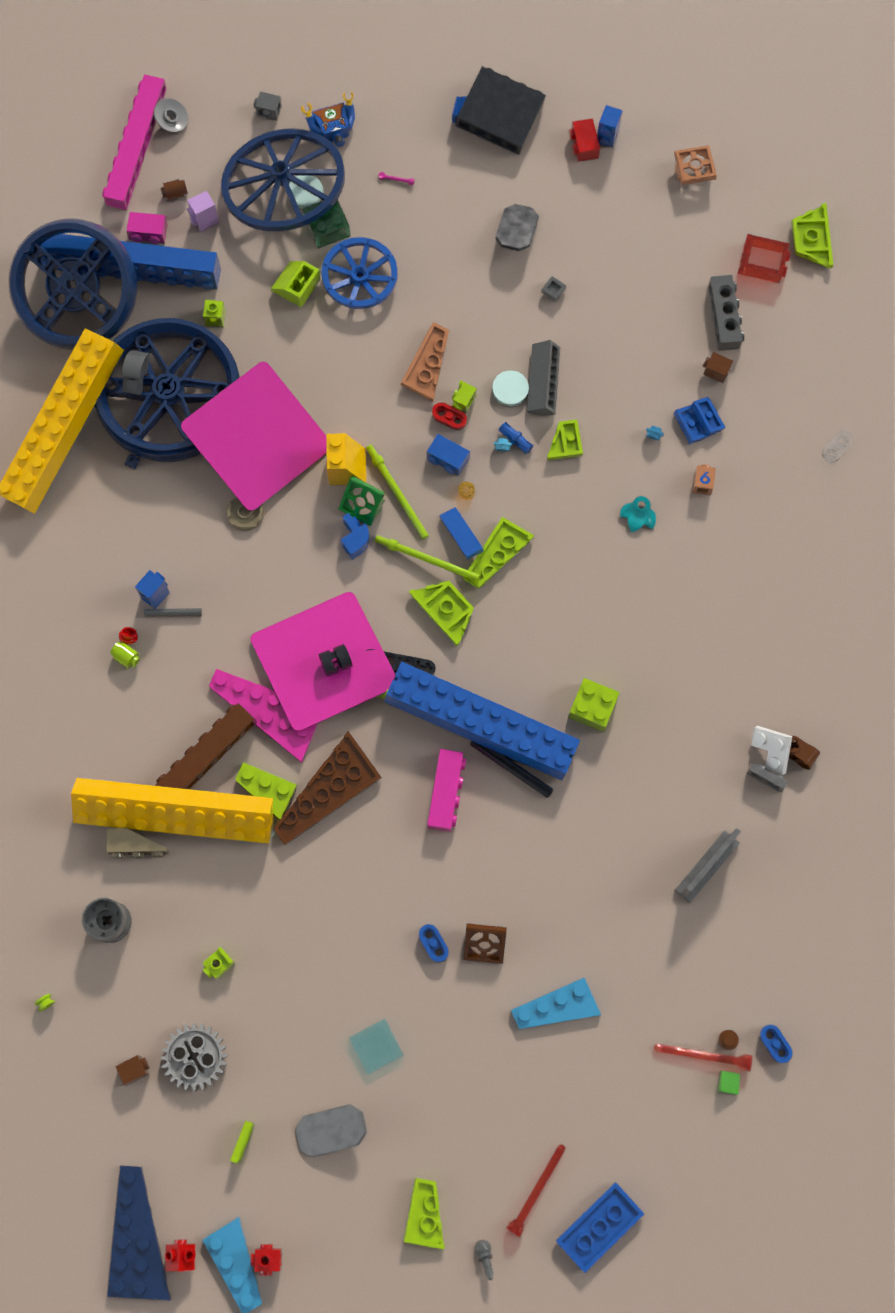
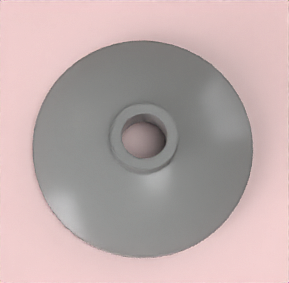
M165 98L156 104L154 117L162 129L176 133L186 127L188 113L180 102L175 99Z

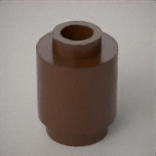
M177 179L163 183L164 187L160 188L163 198H167L168 201L184 197L185 194H188L184 180Z

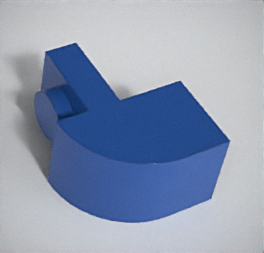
M347 513L342 518L350 534L341 539V546L351 560H353L367 549L369 545V530L366 523L361 526L355 516L352 518Z

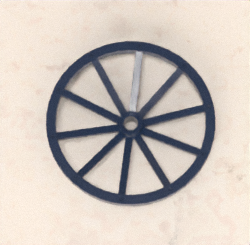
M303 129L271 131L248 141L230 158L222 174L221 191L223 199L230 213L238 221L251 228L269 232L297 229L319 219L336 203L345 183L344 163L338 149L322 135ZM294 139L284 160L278 161L270 142ZM301 140L310 141L322 147L290 163ZM265 145L273 164L270 166L246 159L245 157L255 149ZM326 152H329L333 157L337 169H295ZM239 164L267 171V173L231 182L232 175ZM295 176H336V181L330 194L326 195ZM268 179L239 207L234 204L230 196V189ZM274 183L264 220L245 214L243 211ZM289 183L296 184L322 199L323 202L312 211L302 215ZM280 186H284L297 218L271 221Z

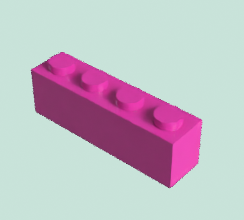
M440 749L427 825L428 829L451 832V827L456 826L457 816L454 815V809L459 808L460 796H457V791L462 789L463 777H460L461 770H465L466 766L463 752Z

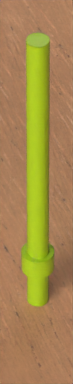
M372 444L368 445L366 450L372 458L373 465L383 475L421 538L426 539L429 536L384 465L385 461L382 456L378 455Z
M379 535L375 538L376 543L386 546L391 551L402 552L476 582L480 579L479 574L399 544L397 540H389Z

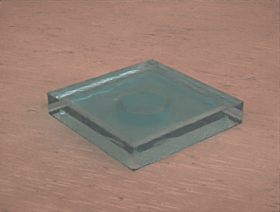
M386 1019L349 1037L367 1075L404 1056Z

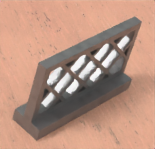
M736 828L729 834L724 830L674 891L691 903L740 844L735 838L741 831Z

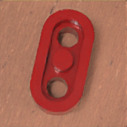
M437 403L432 408L434 420L451 429L462 430L467 424L466 414L446 403ZM443 412L444 415L440 416L438 415V413ZM460 420L461 423L456 424L454 421Z

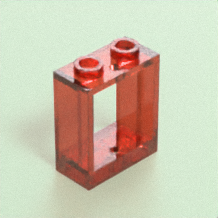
M747 234L737 274L780 283L781 278H785L788 267L785 266V262H789L791 251L788 250L790 243ZM756 247L781 253L779 269L776 270L748 263L751 248Z

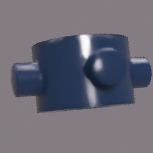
M129 454L124 464L136 469L140 458Z

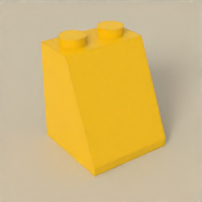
M346 433L326 434L329 485H347L351 476L366 482V448Z

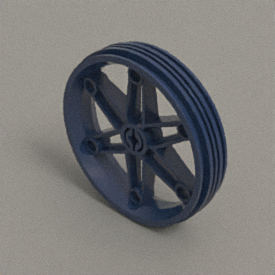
M159 318L132 326L113 340L124 350L118 363L128 352L137 347L139 352L152 353L163 374L156 377L149 362L147 372L149 376H144L143 386L150 385V393L142 392L141 395L122 392L123 377L113 378L111 374L95 403V408L102 425L111 438L121 447L145 459L174 462L200 455V451L182 431V423L171 406L180 403L185 418H187L191 414L186 403L208 402L218 395L220 391L240 378L233 355L215 334L191 321L176 318ZM163 337H178L191 340L190 344L169 367L151 341ZM198 345H202V346H203V347L200 348V349H196V348H195V347L198 346ZM208 350L216 356L223 366L227 383L191 379ZM189 356H194L182 377L180 378L175 375ZM112 385L116 386L114 389H108ZM185 387L212 390V393L185 394ZM108 396L144 401L127 427V430H124L113 417L109 407ZM155 401L161 405L149 420L142 425L141 421L153 402ZM168 413L185 440L177 443L159 444L147 442L143 439L158 421ZM134 431H139L137 435H131Z

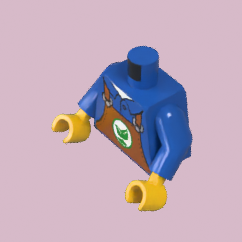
M352 91L351 99L349 100L345 98V92L343 94L346 105L342 102L312 111V105L307 103L309 107L308 112L304 110L303 105L300 108L301 112L307 116L305 119L310 131L322 135L330 142L334 141L336 147L345 145L344 138L349 136V130L353 128L355 111L354 104L351 101L354 97Z

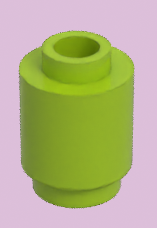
M117 642L110 651L113 659L127 669L134 668L140 661L139 653L125 643Z

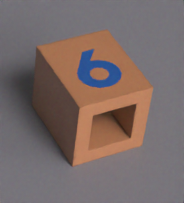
M706 464L697 465L692 493L711 495L714 489L716 468Z

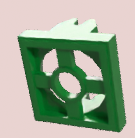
M351 476L338 510L346 514L349 513L351 517L355 516L357 520L371 526L385 502L383 499L385 492ZM355 488H363L361 494L354 495L353 490ZM368 492L372 494L375 505L368 502L366 497ZM357 497L364 499V506L361 507L356 503ZM349 499L353 501L355 509L351 507ZM367 508L371 510L368 514H360L361 509Z

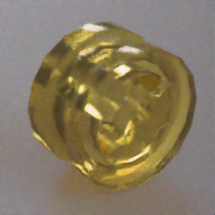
M468 481L462 482L458 486L459 496L464 500L472 499L475 496L474 485ZM465 487H469L470 491L468 494L464 493Z

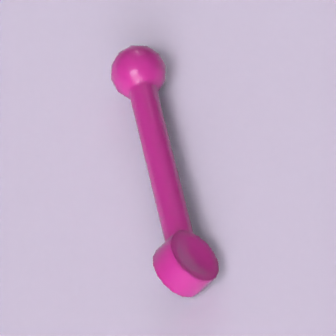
M380 172L378 175L380 180L391 179L406 182L409 185L415 183L413 178L404 179L385 175L384 172Z

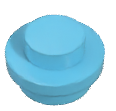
M498 438L497 441L493 442L496 451L508 452L510 447H512V443H509L508 439Z

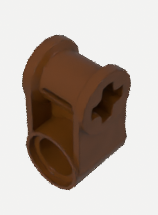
M792 736L791 744H793V749H790L789 758L800 767L810 770L820 755V751L799 737Z

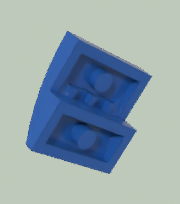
M709 397L696 400L691 405L677 409L673 413L689 444L708 438L726 428Z

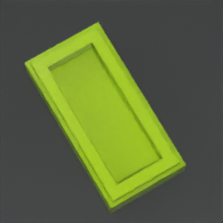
M245 1121L230 1161L240 1163L254 1128V1123Z

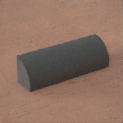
M552 340L532 344L527 412L535 415L549 416L556 414L560 346Z

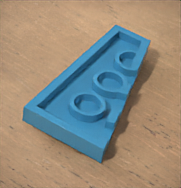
M585 978L511 1010L519 1029L601 1015Z
M240 1217L204 1238L203 1242L241 1312L248 1313L261 1305L262 1299L253 1267H251V1258L247 1249Z

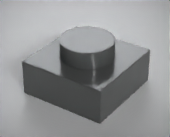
M551 276L541 289V293L556 302L566 290L567 285Z

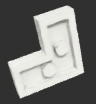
M760 726L754 727L751 746L768 751L765 766L767 770L781 775L786 774L792 736Z

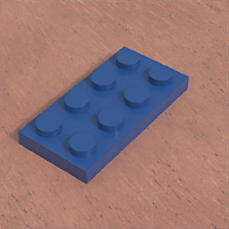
M614 1182L555 1241L576 1265L586 1273L644 1213L625 1191Z

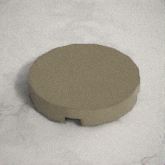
M237 497L229 502L226 509L230 524L241 531H250L257 528L264 517L262 504L255 510L250 511L243 506Z

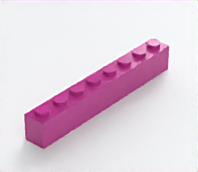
M144 74L142 81H139L138 94L134 96L133 109L129 111L128 124L124 126L123 139L118 144V154L113 159V169L108 174V184L102 192L106 206L124 210L128 209L155 127L154 108L160 100L164 99L167 90L165 79Z

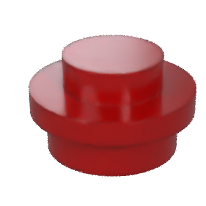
M124 627L119 632V640L125 644H133L138 640L137 631L132 627Z

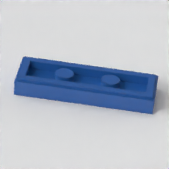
M456 507L439 515L444 526L467 560L484 551L482 545Z

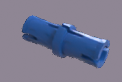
M507 422L500 426L498 431L505 435L512 445L515 444L525 454L532 450L534 445L528 442L520 431L517 432Z

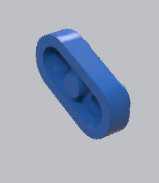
M431 924L422 926L419 930V939L429 957L437 963L445 961L449 950L438 929ZM431 932L433 934L432 938L427 939L425 933ZM437 949L442 950L443 953L441 956L435 955V951Z
M775 1025L764 1026L760 1030V1040L773 1060L777 1063L790 1061L793 1051L779 1028ZM767 1032H771L773 1034L772 1039L767 1038ZM779 1049L784 1051L783 1057L778 1055Z

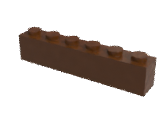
M239 703L233 704L227 709V714L222 719L219 718L213 723V728L208 733L205 732L199 737V742L194 747L190 746L185 751V756L180 761L176 760L170 766L171 770L166 775L162 774L156 780L157 784L155 786L190 790L257 721Z

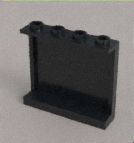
M482 66L457 116L455 126L519 155L538 112L544 104L546 95L539 90L526 86L524 83L514 81L506 75H501L491 68Z

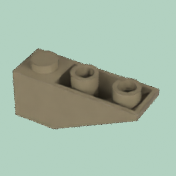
M127 828L107 829L106 852L112 855V858H124V855H132V858H143L144 855L152 854L151 857L161 858L164 854H169L167 848Z

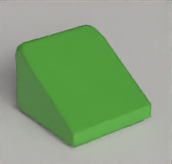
M720 1071L718 1092L738 1095L740 1074Z

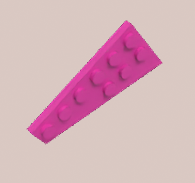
M216 669L209 688L229 704L236 705L239 703L257 721L255 725L302 763L318 723L302 731L294 730L274 690Z

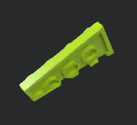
M502 517L484 544V551L476 556L468 569L480 575L479 581L476 582L466 577H463V580L480 589L534 538V535Z

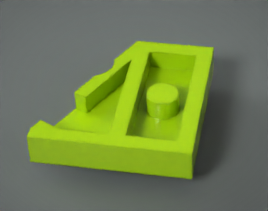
M578 420L559 421L547 455V461L583 456Z

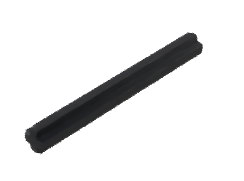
M473 741L470 742V746L546 798H549L553 793V788L505 755Z

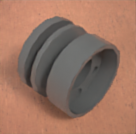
M98 898L86 906L82 915V924L85 932L90 937L106 943H115L122 940L128 934L132 924V917L125 905L110 898ZM108 918H111V925L108 924Z

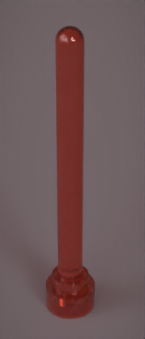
M659 1043L654 1045V1050L657 1052L738 1065V1068H741L743 1071L750 1072L752 1066V1055L748 1054L735 1057Z
M563 1144L558 1145L517 1218L513 1219L512 1222L510 1221L506 1227L508 1231L518 1237H521L524 1231L523 1223L565 1151Z

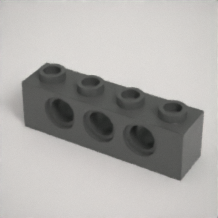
M732 275L711 276L708 287L718 351L740 349L741 343L744 342V331H741L740 328L742 316L738 314L739 298H736L735 292H737L736 281H733ZM726 327L732 328L733 331L727 330Z

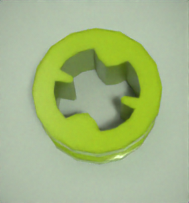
M50 993L42 996L34 1003L35 1006H39V1012L45 1011L55 1004V1001L50 998Z

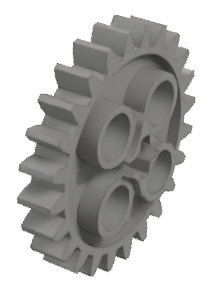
M195 1023L192 1024L191 1029L185 1024L184 1031L177 1028L178 1035L170 1034L173 1039L172 1041L165 1040L168 1048H162V1051L166 1052V1056L161 1057V1059L166 1060L167 1063L162 1065V1068L169 1069L165 1076L172 1075L170 1082L173 1083L178 1080L177 1087H181L184 1083L185 1090H188L190 1085H192L193 1091L197 1090V1085L204 1090L205 1083L212 1086L211 1079L219 1080L216 1074L218 1072L224 1073L220 1067L227 1065V1063L222 1061V1058L228 1057L227 1054L222 1053L227 1046H220L224 1039H216L218 1036L217 1031L210 1034L212 1031L210 1026L205 1031L204 1024H201L199 1029H197ZM197 1037L203 1039V1044L200 1048H195L193 1045V1041ZM185 1041H188L194 1053H199L197 1060L203 1067L204 1073H201L195 1061H190L192 1054L185 1046ZM179 1048L185 1050L183 1059L176 1058V1051ZM211 1054L213 1056V1063L206 1066L203 1059L206 1055ZM189 1066H194L196 1069V1073L192 1077L186 1075V1069Z

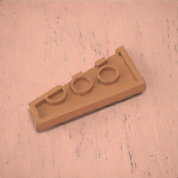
M435 322L431 324L400 384L432 402L449 333L448 329Z

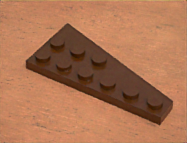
M349 731L346 732L344 738L337 744L328 759L324 761L302 793L296 798L293 805L273 828L284 845L296 839L382 779Z

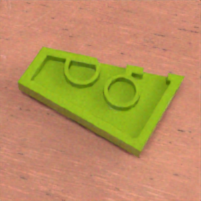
M244 762L235 778V781L250 795L273 798V814L279 820L285 814L297 788V785Z
M421 1178L414 1179L403 1242L445 1250L436 1181Z

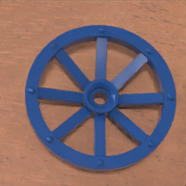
M365 237L349 238L336 244L324 258L321 271L323 285L329 296L337 303L353 309L371 308L382 303L393 292L398 278L396 260L391 251L382 243ZM364 246L360 265H356L347 248ZM369 248L379 251L383 257L366 268ZM342 251L352 270L331 264V262ZM387 261L389 262L391 276L369 275ZM331 270L350 278L331 285L328 271ZM368 281L386 282L388 285L380 294H377ZM354 283L350 299L343 297L335 291ZM361 285H363L372 298L356 300Z

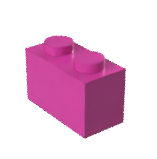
M129 212L126 230L129 240L134 242L146 241L153 244L165 243L168 226L166 216Z

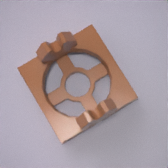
M709 145L674 151L676 161L675 174H677V180L681 181V185L716 180L717 174ZM697 155L703 156L705 160L697 157ZM686 156H691L689 162L682 163ZM697 160L701 166L694 168L691 166V162ZM702 166H705V169H707L704 175H701L700 171ZM690 168L695 172V176L688 175L683 169Z

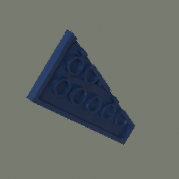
M120 1166L107 1297L171 1300L142 1167Z

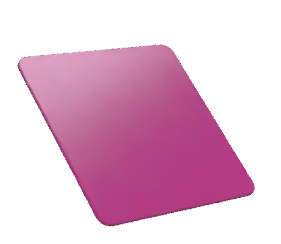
M259 362L187 417L181 424L182 431L243 506L250 511L258 508L327 453L325 433L267 362Z
M351 592L343 593L257 631L251 636V643L292 728L296 731H302L385 693L395 677V673L356 596ZM344 644L350 655L353 667L344 671L338 669V673L327 677L318 654L327 650L332 652L334 647Z

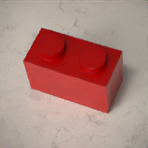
M593 118L572 121L569 137L574 142L572 145L573 155L577 156L578 162L599 159L600 146Z

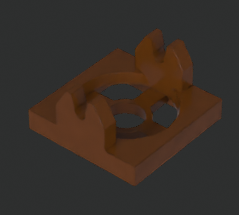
M467 923L463 960L503 964L507 927ZM483 933V937L478 941L470 940L475 934ZM489 934L497 936L500 943L492 942L489 939ZM481 942H488L490 947L483 949L479 944ZM471 947H477L481 954L474 951ZM492 949H497L496 952L487 954Z

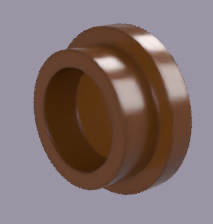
M724 1030L720 1033L718 1042L723 1049L733 1050L738 1046L739 1037L733 1030Z

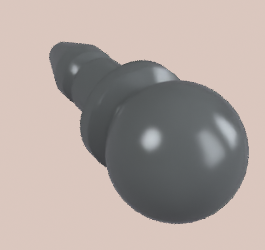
M479 1240L475 1244V1252L479 1256L478 1260L483 1263L486 1276L489 1280H493V1268H491L492 1264L490 1261L493 1257L490 1253L491 1245L486 1240Z

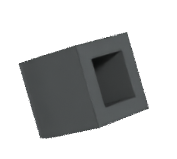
M131 350L126 355L122 368V392L142 394L144 375L148 372L149 353Z

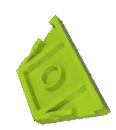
M823 203L819 208L811 209L804 215H800L792 220L794 252L796 256L831 269L834 264L827 203Z
M450 581L440 582L438 585H428L426 588L410 590L409 594L448 638L458 646L472 616L474 607Z

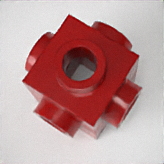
M187 1239L174 1240V1244H166L165 1271L195 1270V1244H187Z
M260 1244V1248L255 1249V1253L251 1254V1267H255L254 1272H260V1276H272V1272H280L282 1270V1248H273V1244ZM264 1256L269 1258V1263L264 1262Z

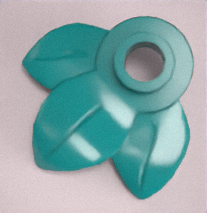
M644 496L636 497L632 503L625 504L620 510L619 516L628 518V526L631 532L639 530L644 524L648 528L653 529L656 524V514L650 508L651 503L649 499ZM639 502H643L645 504V507L643 509H640L638 507Z

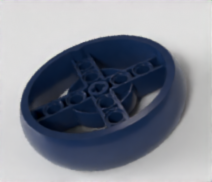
M67 218L55 220L38 227L19 245L9 270L10 299L17 316L33 335L47 344L58 348L73 350L80 336L64 335L51 330L65 311L76 313L88 309L105 324L94 331V333L111 339L127 323L136 303L137 275L128 251L114 234L91 221ZM64 233H80L95 239L81 258L70 256L58 260L42 246L50 238ZM94 251L99 252V259L96 261L92 258ZM111 253L119 266L122 279V293L117 309L99 295L101 283L97 271ZM44 255L48 258L46 265L41 263V258ZM29 261L47 274L45 285L49 299L36 315L28 303L25 291V275ZM84 265L88 267L86 275L81 273V268ZM60 267L62 275L57 277L55 271ZM71 281H76V288H71ZM86 292L91 294V299L88 302L84 300ZM61 294L65 296V302L63 304H60L58 300V297ZM100 304H104L105 306V312L103 314H100L98 311V307ZM50 308L54 311L52 318H49L47 315V311Z

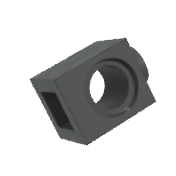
M260 91L258 98H255L254 109H256L257 116L278 120L282 107L281 96Z

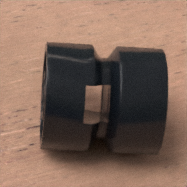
M344 644L334 647L332 652L327 650L318 654L327 677L338 673V669L344 671L353 667L350 655Z

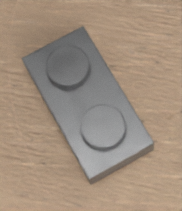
M752 763L746 773L747 775L779 792L784 790L788 782L784 780L783 776L766 771L767 768L757 763L755 765Z

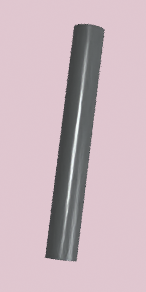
M202 608L144 609V617L202 616Z

